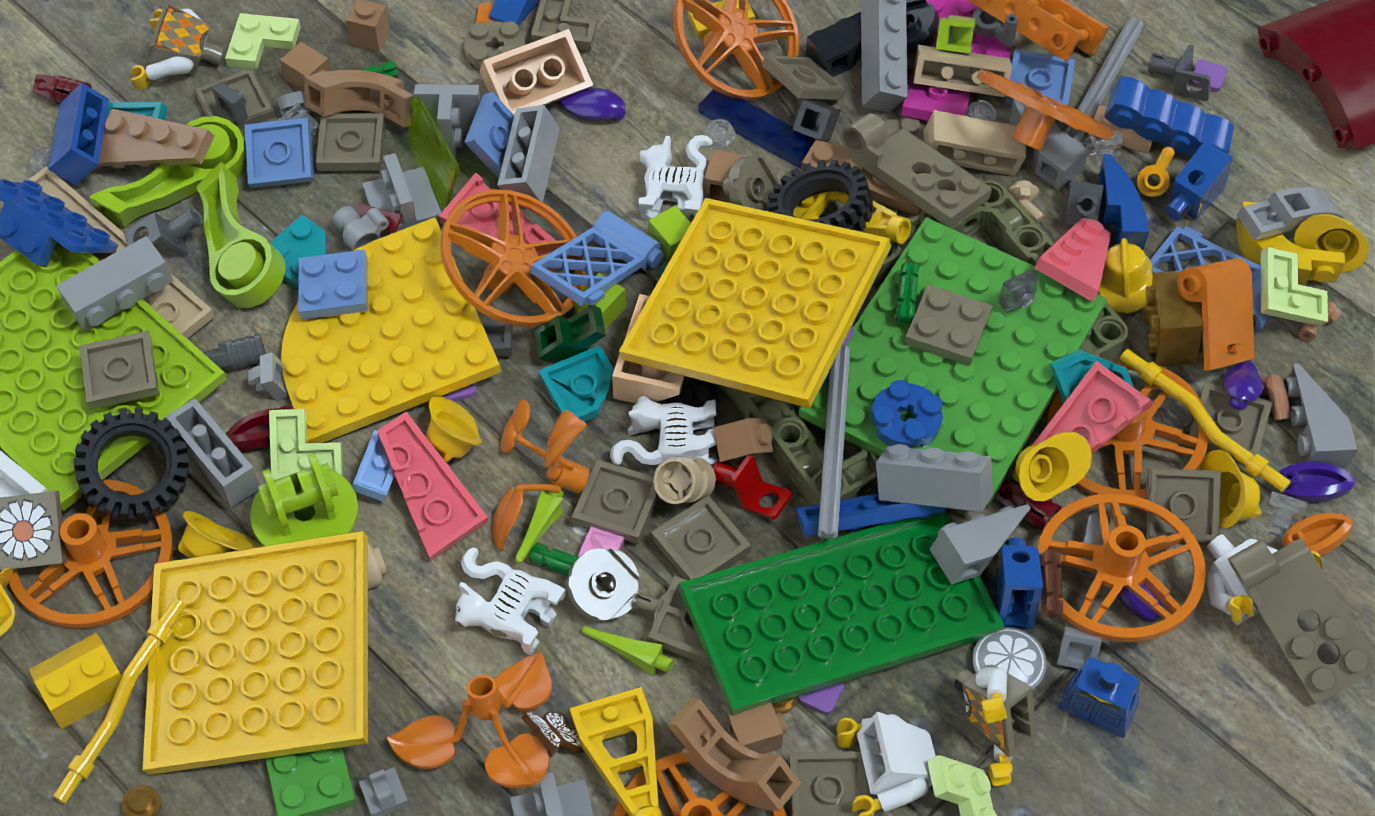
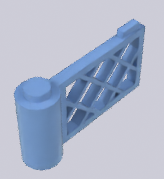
M606 211L600 215L592 228L533 263L530 273L579 305L583 306L586 303L594 305L604 298L606 290L638 269L647 271L650 268H656L664 256L662 252L663 246L662 243L611 211ZM594 241L603 248L588 247L587 243ZM566 256H582L583 260L567 259ZM589 257L605 258L606 262L590 261ZM612 259H622L627 264L613 263ZM547 268L562 269L563 273H552ZM569 269L585 271L586 275L570 274ZM592 271L607 272L609 276H593ZM572 284L588 285L589 289L582 292L572 286Z
M1177 226L1150 259L1152 275L1154 272H1164L1156 268L1159 263L1173 261L1176 271H1183L1184 269H1182L1179 260L1196 258L1198 266L1205 264L1202 257L1212 255L1219 258L1220 261L1233 258L1244 260L1250 266L1252 272L1254 334L1260 332L1271 317L1270 315L1261 314V266L1203 239L1202 233L1188 226H1185L1184 229ZM1179 239L1190 244L1192 250L1176 252L1174 244Z

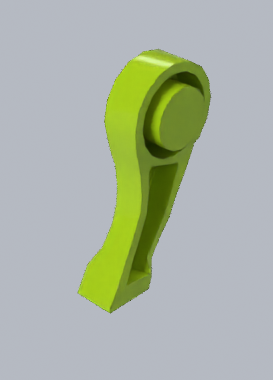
M206 116L192 120L187 125L208 129L215 135L202 164L166 166L164 163H161L151 174L139 181L106 188L92 194L89 199L92 206L108 220L121 228H125L142 215L168 207L197 193V185L221 161L236 177L240 176L247 164L244 138L239 128L230 120L218 116Z
M221 161L197 185V190L203 202L204 231L209 253L210 282L214 289L229 303L238 308H252L264 303L278 290L286 272L285 259L265 237L241 225L237 213V198L239 195L237 177Z

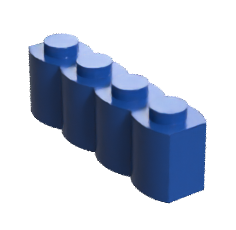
M1121 76L1111 88L1104 116L1109 122L1120 128L1133 129L1138 135L1147 140L1161 142L1165 147L1173 148L1174 152L1188 154L1193 157L1205 140L1229 154L1234 126L1228 120L1216 115L1206 114L1202 109L1193 104L1177 101L1172 95L1161 90L1149 89L1143 82L1127 76Z

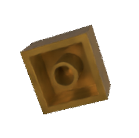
M1182 271L1154 272L1152 285L1146 286L1147 306H1143L1144 326H1150V333H1147L1148 354L1154 353L1155 364L1158 366L1197 364L1203 330L1200 302L1187 301L1180 295L1177 280Z

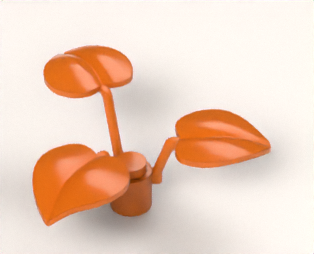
M521 398L513 414L508 419L500 440L501 451L508 454L512 451L516 442H519L544 457V467L548 468L547 478L551 479L552 484H519L515 489L511 487L507 489L495 510L492 521V535L499 550L505 552V540L520 513L523 504V492L553 491L559 493L561 488L579 494L585 488L589 478V468L561 457L575 437L587 426L584 421L580 420L571 411H563L556 420L548 437L547 445L549 448L547 451L526 440L522 435V431L526 427L530 416V406L527 400Z
M540 651L516 662L495 678L489 675H478L470 679L466 685L468 700L462 701L463 710L457 730H455L454 724L443 716H427L412 722L400 732L387 736L391 749L402 761L416 768L432 769L440 767L454 758L455 748L453 743L461 740L469 712L471 711L480 720L492 719L500 742L503 745L490 751L486 757L485 769L488 777L497 785L508 788L530 787L540 783L546 777L549 770L547 748L536 736L528 733L520 734L509 742L498 712L501 706L507 709L511 705L520 711L532 710L541 706L549 699L553 689L552 679L542 652Z

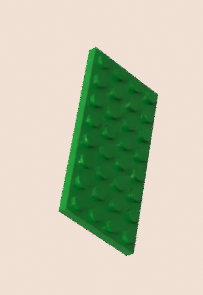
M946 510L945 512L935 513L927 518L913 517L899 520L894 524H881L836 537L835 539H829L680 582L679 593L731 715L734 716L768 703H777L949 650L1002 631L1005 625L980 576L951 584L930 551L931 546L938 537V531L945 525L952 523Z

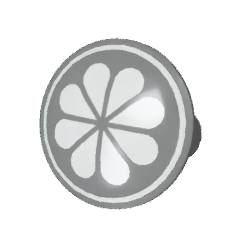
M1005 627L1002 631L979 639L972 655L975 673L986 665L992 664L1030 685L1032 690L1040 684L1046 672L1047 661L1042 646L1033 636L1016 628Z

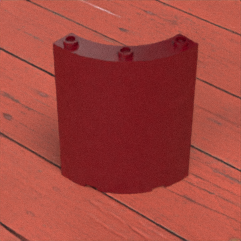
M1330 0L1257 28L1259 34L1258 43L1264 57L1273 58L1288 65L1313 90L1327 114L1338 148L1359 149L1375 143V0Z

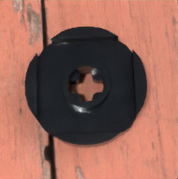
M906 0L908 53L917 50L918 45L931 46L935 40L933 35L939 26V15L931 3H927L926 0Z

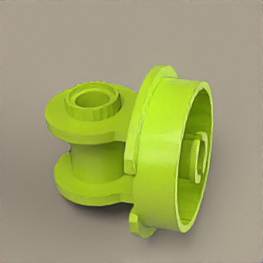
M315 453L307 455L310 468L276 480L273 479L270 469L263 470L265 484L258 486L259 491L253 500L250 511L251 526L256 538L265 547L353 533L358 518V500L351 484L342 475L331 470L328 463L320 465ZM306 518H312L308 521H302Z

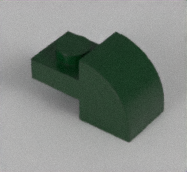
M589 305L568 320L557 315L546 324L534 330L538 358L552 364L589 350V346L606 336L602 311L596 305Z

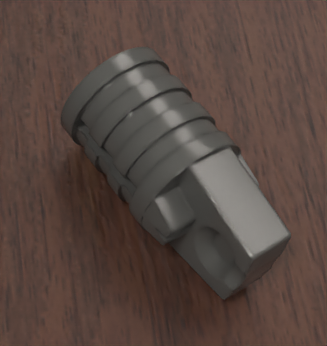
M258 333L254 336L218 342V348L203 353L218 367H224L225 371L236 370L239 367L257 365V363H260V356L266 354L262 336Z

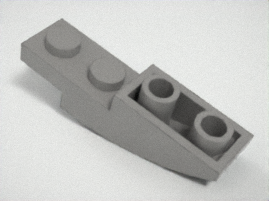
M1297 187L1274 192L1268 200L1244 206L1237 214L1254 240L1290 230L1295 233L1301 222L1318 214H1332L1339 218H1345L1329 194L1317 187Z

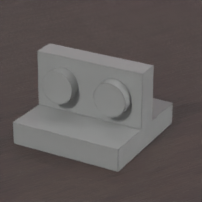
M415 84L414 97L421 135L440 136L443 160H456L457 147L463 146V136H467L481 101L479 85Z
M396 153L383 156L385 170L380 171L382 178L362 183L369 206L403 215L397 231L434 217L440 223L439 215L441 211L424 166L402 172ZM382 230L380 236L382 238L392 234V232Z
M553 772L547 773L546 777L539 783V790L510 797L514 816H594L585 780L556 786Z

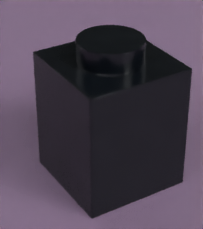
M814 99L802 100L792 130L820 141L829 140L832 137L841 109Z

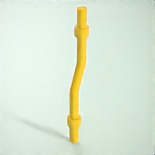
M1128 348L1122 353L1120 357L1122 362L1141 374L1140 379L1150 386L1155 384L1186 406L1210 441L1246 466L1245 471L1255 478L1260 476L1282 493L1286 490L1291 481L1268 465L1269 461L1260 454L1253 455L1222 433L1196 396L1163 374V369L1154 362H1146Z
M174 598L160 620H154L146 632L148 637L123 672L104 721L81 755H75L67 767L69 770L68 774L52 796L57 801L66 804L81 780H86L95 768L93 762L118 727L137 678L160 644H166L173 633L171 628L187 606L180 599Z

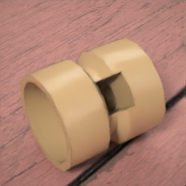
M696 456L666 459L659 464L655 471L653 482L655 490L661 499L671 504L697 502L707 495L710 496L715 487L716 477L714 469L705 459Z

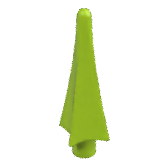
M562 490L559 493L550 491L549 494L540 491L528 531L516 555L517 563L524 561L540 537L563 514L560 503L564 499Z
M588 626L582 628L584 635L619 653L653 677L657 669L670 673L674 666V659L662 654L663 644L617 636Z

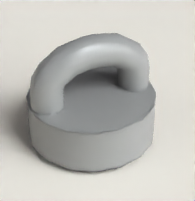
M304 90L289 93L277 99L281 114L286 120L305 118L311 112V109L304 106ZM302 104L303 110L296 114L289 113L288 108Z

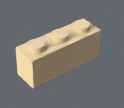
M918 45L912 73L913 83L1006 97V95L980 81L977 75L979 70L983 69L1010 79L1012 64L1010 58L938 50L936 47Z
M934 110L924 128V143L958 166L1015 176L1026 158V145L1012 137L1017 127L1015 125Z

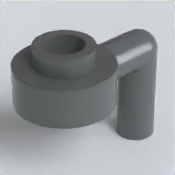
M981 8L974 12L975 27L973 31L982 37L995 36L1005 46H1011L1014 43L1018 23L1016 15H1007L1003 28L1002 21Z

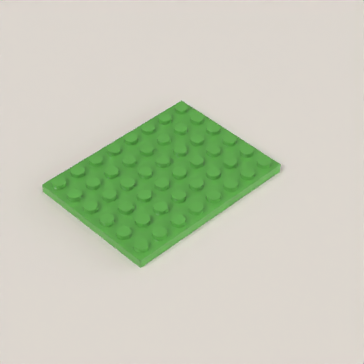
M926 217L853 327L854 335L847 343V346L850 348L844 439L873 454L881 456L888 445L878 438L875 433L876 428L871 421L872 406L875 398L882 390L890 387L891 383L896 380H904L908 383L920 385L941 399L943 419L940 432L933 442L924 447L921 444L911 448L923 450L939 448L944 452L953 453L971 451L978 455L991 456L993 496L985 507L987 509L1057 390L1049 363L1081 349L1104 310L1107 298L1097 294L1092 302L1034 269L1035 266ZM904 262L917 263L920 267L915 313L927 285L993 305L990 318L970 366L904 344L911 323H899L895 319L901 265ZM830 370L811 408L801 406L799 409L800 418L826 430ZM900 412L902 421H907L909 418L916 419L911 412Z

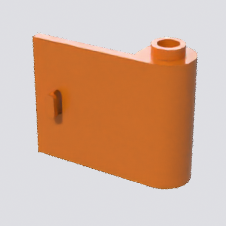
M1233 258L1184 269L1177 280L1180 295L1190 302H1202L1204 370L1211 371L1255 359L1252 272L1250 266L1242 259Z

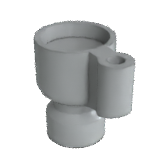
M345 206L340 208L332 219L336 228L343 233V241L351 251L381 238V231L389 225V221L378 208L368 210L361 218L352 206Z

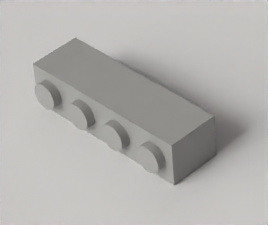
M861 0L862 107L890 112L907 98L906 0Z

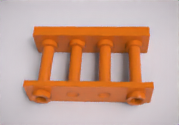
M968 0L1005 23L1007 15H1016L1018 17L1016 31L1064 61L1069 60L1075 47L1080 48L1089 55L1096 54L1110 28L1066 0Z

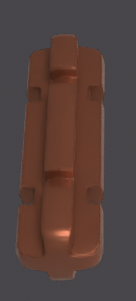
M1047 549L1039 554L1040 566L1043 569L1041 570L1043 582L1041 600L1044 601H1041V614L1043 617L1054 620L1062 616L1064 612L1063 600H1059V598H1063L1062 571L1058 569L1061 567V555L1057 551Z

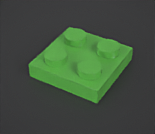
M343 747L265 758L278 816H320L357 805Z

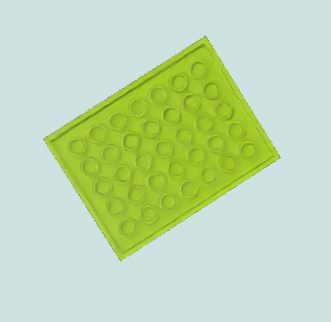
M57 242L48 265H36L17 250L0 262V450L42 484L48 492L59 491L61 510L64 512L82 497L74 469L75 449L77 443H81L83 432L91 430L90 424L97 419L100 423L104 420L103 415L109 412L112 413V416L119 415V409L127 408V413H134L135 408L143 409V414L146 415L153 411L158 413V419L163 421L167 415L194 398L200 402L224 383L227 377L222 369L143 299L136 302L132 307L124 309L106 319L102 324L93 326L84 332L66 307L56 285L100 261L92 253H75ZM149 331L152 338L160 395L90 410L86 403L79 346ZM125 436L110 443L101 453L98 461L100 478L102 480L151 440L139 436Z

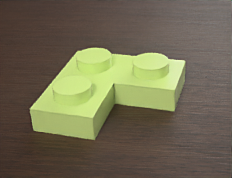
M240 13L225 57L227 67L257 70L264 47L293 49L301 28L299 19Z
M1270 247L1264 249L1261 252V314L1322 326L1328 322L1327 291L1298 285V254Z
M306 409L269 410L271 474L274 480L310 468L307 455L315 453L320 465L328 463L331 470L343 476V447L341 442L307 444Z
M941 755L927 760L935 797L958 804L960 816H997L993 809L990 796L991 785L985 770Z

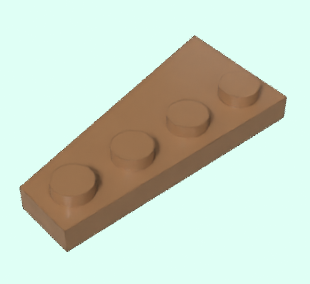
M111 109L105 122L99 164L93 170L102 169L103 166H112L115 169L126 168V165L138 164L141 167H152L154 163H164L166 166L202 164L215 135L208 129Z
M815 140L802 161V171H805L804 164L811 162L812 168H816L817 161L825 160L826 166H829L831 160H838L840 166L844 161L848 162L851 168L856 166L860 169V173H864L873 200L913 216L922 212L920 207L851 160V153L847 151L844 145Z

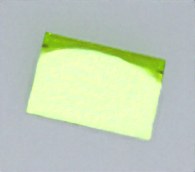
M415 97L410 102L414 111L408 131L410 136L408 144L420 166H424L429 182L445 209L450 203L460 166L422 98Z

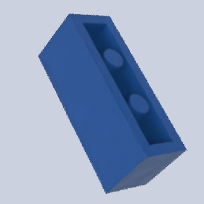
M83 83L60 103L48 170L75 185L99 164L109 102L108 98Z

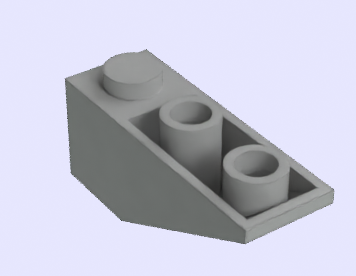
M1015 99L1013 100L1009 121L1011 125L1017 126L1026 106ZM1055 123L1041 150L1026 145V156L1035 174L1058 191L1066 186L1069 180L1072 181L1084 170L1089 152L1081 142L1074 140L1063 132Z
M1294 363L1288 377L1284 378L1287 397L1291 404L1290 421L1292 426L1297 428L1299 436L1297 440L1299 455L1304 456L1305 462H1323L1340 468L1348 467L1357 451L1349 418L1301 365Z
M1028 504L1016 508L1007 506L992 515L985 516L980 514L968 522L958 525L953 522L942 527L938 531V537L931 546L930 551L950 583L954 584L981 575L1028 513L1030 506Z

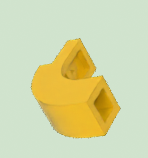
M1243 201L1241 209L1244 206L1255 204L1257 202ZM1237 217V240L1246 259L1261 266V252L1267 247L1298 254V285L1305 286L1308 280L1337 282L1345 264V254L1343 252L1302 248L1287 240L1282 233L1254 240L1240 218Z

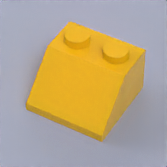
M97 633L29 669L34 683L61 729L112 702L122 677Z

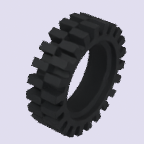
M825 160L817 161L816 168H812L810 162L804 164V172H800L798 168H795L791 171L793 178L786 175L780 179L782 185L775 184L773 187L774 193L769 195V212L795 217L793 211L797 205L815 194L830 191L846 193L849 196L848 201L838 211L822 218L805 220L850 230L857 229L861 232L866 228L865 221L870 222L872 218L871 212L874 210L873 200L864 173H860V169L856 166L851 168L850 163L845 161L840 166L838 160H831L829 166H826Z
M127 408L119 409V415L112 416L111 412L103 415L104 420L100 423L96 419L90 424L91 430L89 432L85 430L81 435V443H77L75 449L76 458H74L76 480L82 496H85L87 499V503L92 508L97 507L101 515L106 517L107 514L113 516V520L120 522L122 518H129V523L137 522V518L145 517V521L153 519V514L159 512L160 515L166 512L167 506L170 503L174 505L178 501L179 493H183L189 474L187 446L185 441H182L179 430L177 428L173 429L168 419L164 418L163 421L158 419V413L150 411V414L146 415L143 414V409L135 408L134 413H127ZM125 436H139L153 441L161 449L166 459V470L159 483L149 491L136 495L120 494L111 490L104 484L98 473L99 458L110 443Z

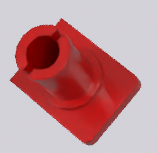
M747 455L739 468L720 461L716 462L713 466L716 477L715 483L733 488L741 508L775 520L792 497L790 490L762 480L754 456ZM774 494L779 497L778 502L772 507H762L760 505L761 499L766 495Z

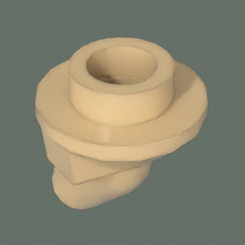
M1017 181L1008 188L1007 191L1038 224L1045 214L1034 206L1031 201L1039 195V188L1030 181Z

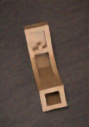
M335 70L305 77L304 106L323 117L343 111L362 110L384 113V117L402 127L414 124L415 97L404 90V81L385 74L361 70Z
M690 698L668 724L685 746L681 753L691 765L719 789L745 804L763 810L780 811L801 784V781L780 754L757 753L732 738L700 698Z

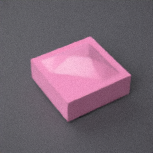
M590 527L578 557L596 548L621 551L624 545V537Z

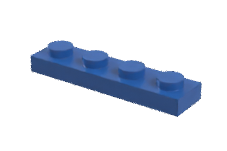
M879 493L840 500L838 531H856L864 526L880 523L894 524L899 520L913 517L927 518L935 513L945 512V508L879 500ZM820 504L796 508L797 521L804 536L819 537Z

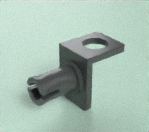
M1188 45L1183 56L1179 59L1156 52L1152 54L1148 71L1174 77V94L1208 101L1210 97V76L1191 72L1193 67V45ZM1186 81H1197L1201 84L1202 90L1195 91L1190 89Z
M1069 180L1070 190L1064 222L1068 225H1075L1083 217L1098 221L1104 185Z
M193 207L187 208L185 212L171 221L165 220L153 212L129 228L125 235L128 245L136 242L137 235L141 230L148 228V238L153 245L161 241L185 256L189 252L184 236L198 226L203 225L204 222L200 213Z

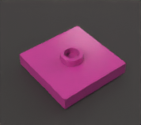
M911 75L907 87V98L904 100L901 116L928 121L934 110L966 116L970 92L914 84L913 76Z

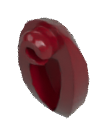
M285 405L280 408L257 411L236 422L226 432V435L239 451L269 446V410L294 408Z

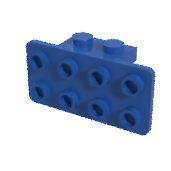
M0 179V201L4 203L0 212V238L36 265H48L57 242L75 253L116 252L118 244L110 239V235L107 232L94 228L87 223L85 216L67 209L61 199L46 194L42 191L43 187L40 184L30 180L12 182Z

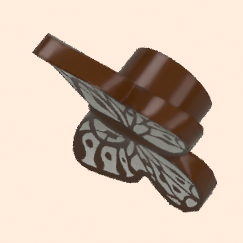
M525 712L521 717L525 724L533 731L531 735L536 736L547 748L549 758L554 756L560 746L576 753L585 752L579 742L575 728L567 727L566 718L562 714L547 712L541 718L534 713Z

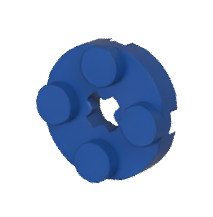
M896 380L891 383L890 387L882 390L875 398L871 412V421L876 428L875 433L888 446L902 444L911 448L923 444L922 447L929 445L938 436L943 419L941 399L928 389L904 380ZM900 412H911L916 419L909 418L907 421H902Z

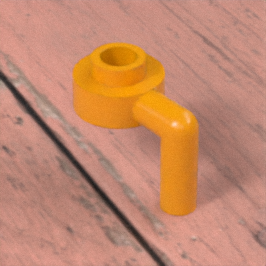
M1163 148L1155 165L1146 166L1138 174L1136 186L1143 196L1157 198L1168 189L1170 177L1166 170L1174 156L1173 148ZM1156 175L1160 180L1159 185L1150 186L1147 181L1148 177Z

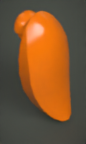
M1322 513L1307 517L1288 529L1282 538V546L1285 547L1295 540L1302 538L1310 551H1316L1320 556H1323L1347 540L1352 531L1353 521L1348 516L1337 513Z

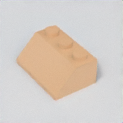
M569 29L483 60L480 68V74L488 92H493L513 115L516 108L546 105L593 87V83Z
M639 294L625 339L650 296ZM619 354L612 375L613 398L636 403L639 397L646 396L651 401L659 402L679 395L685 376L622 360Z

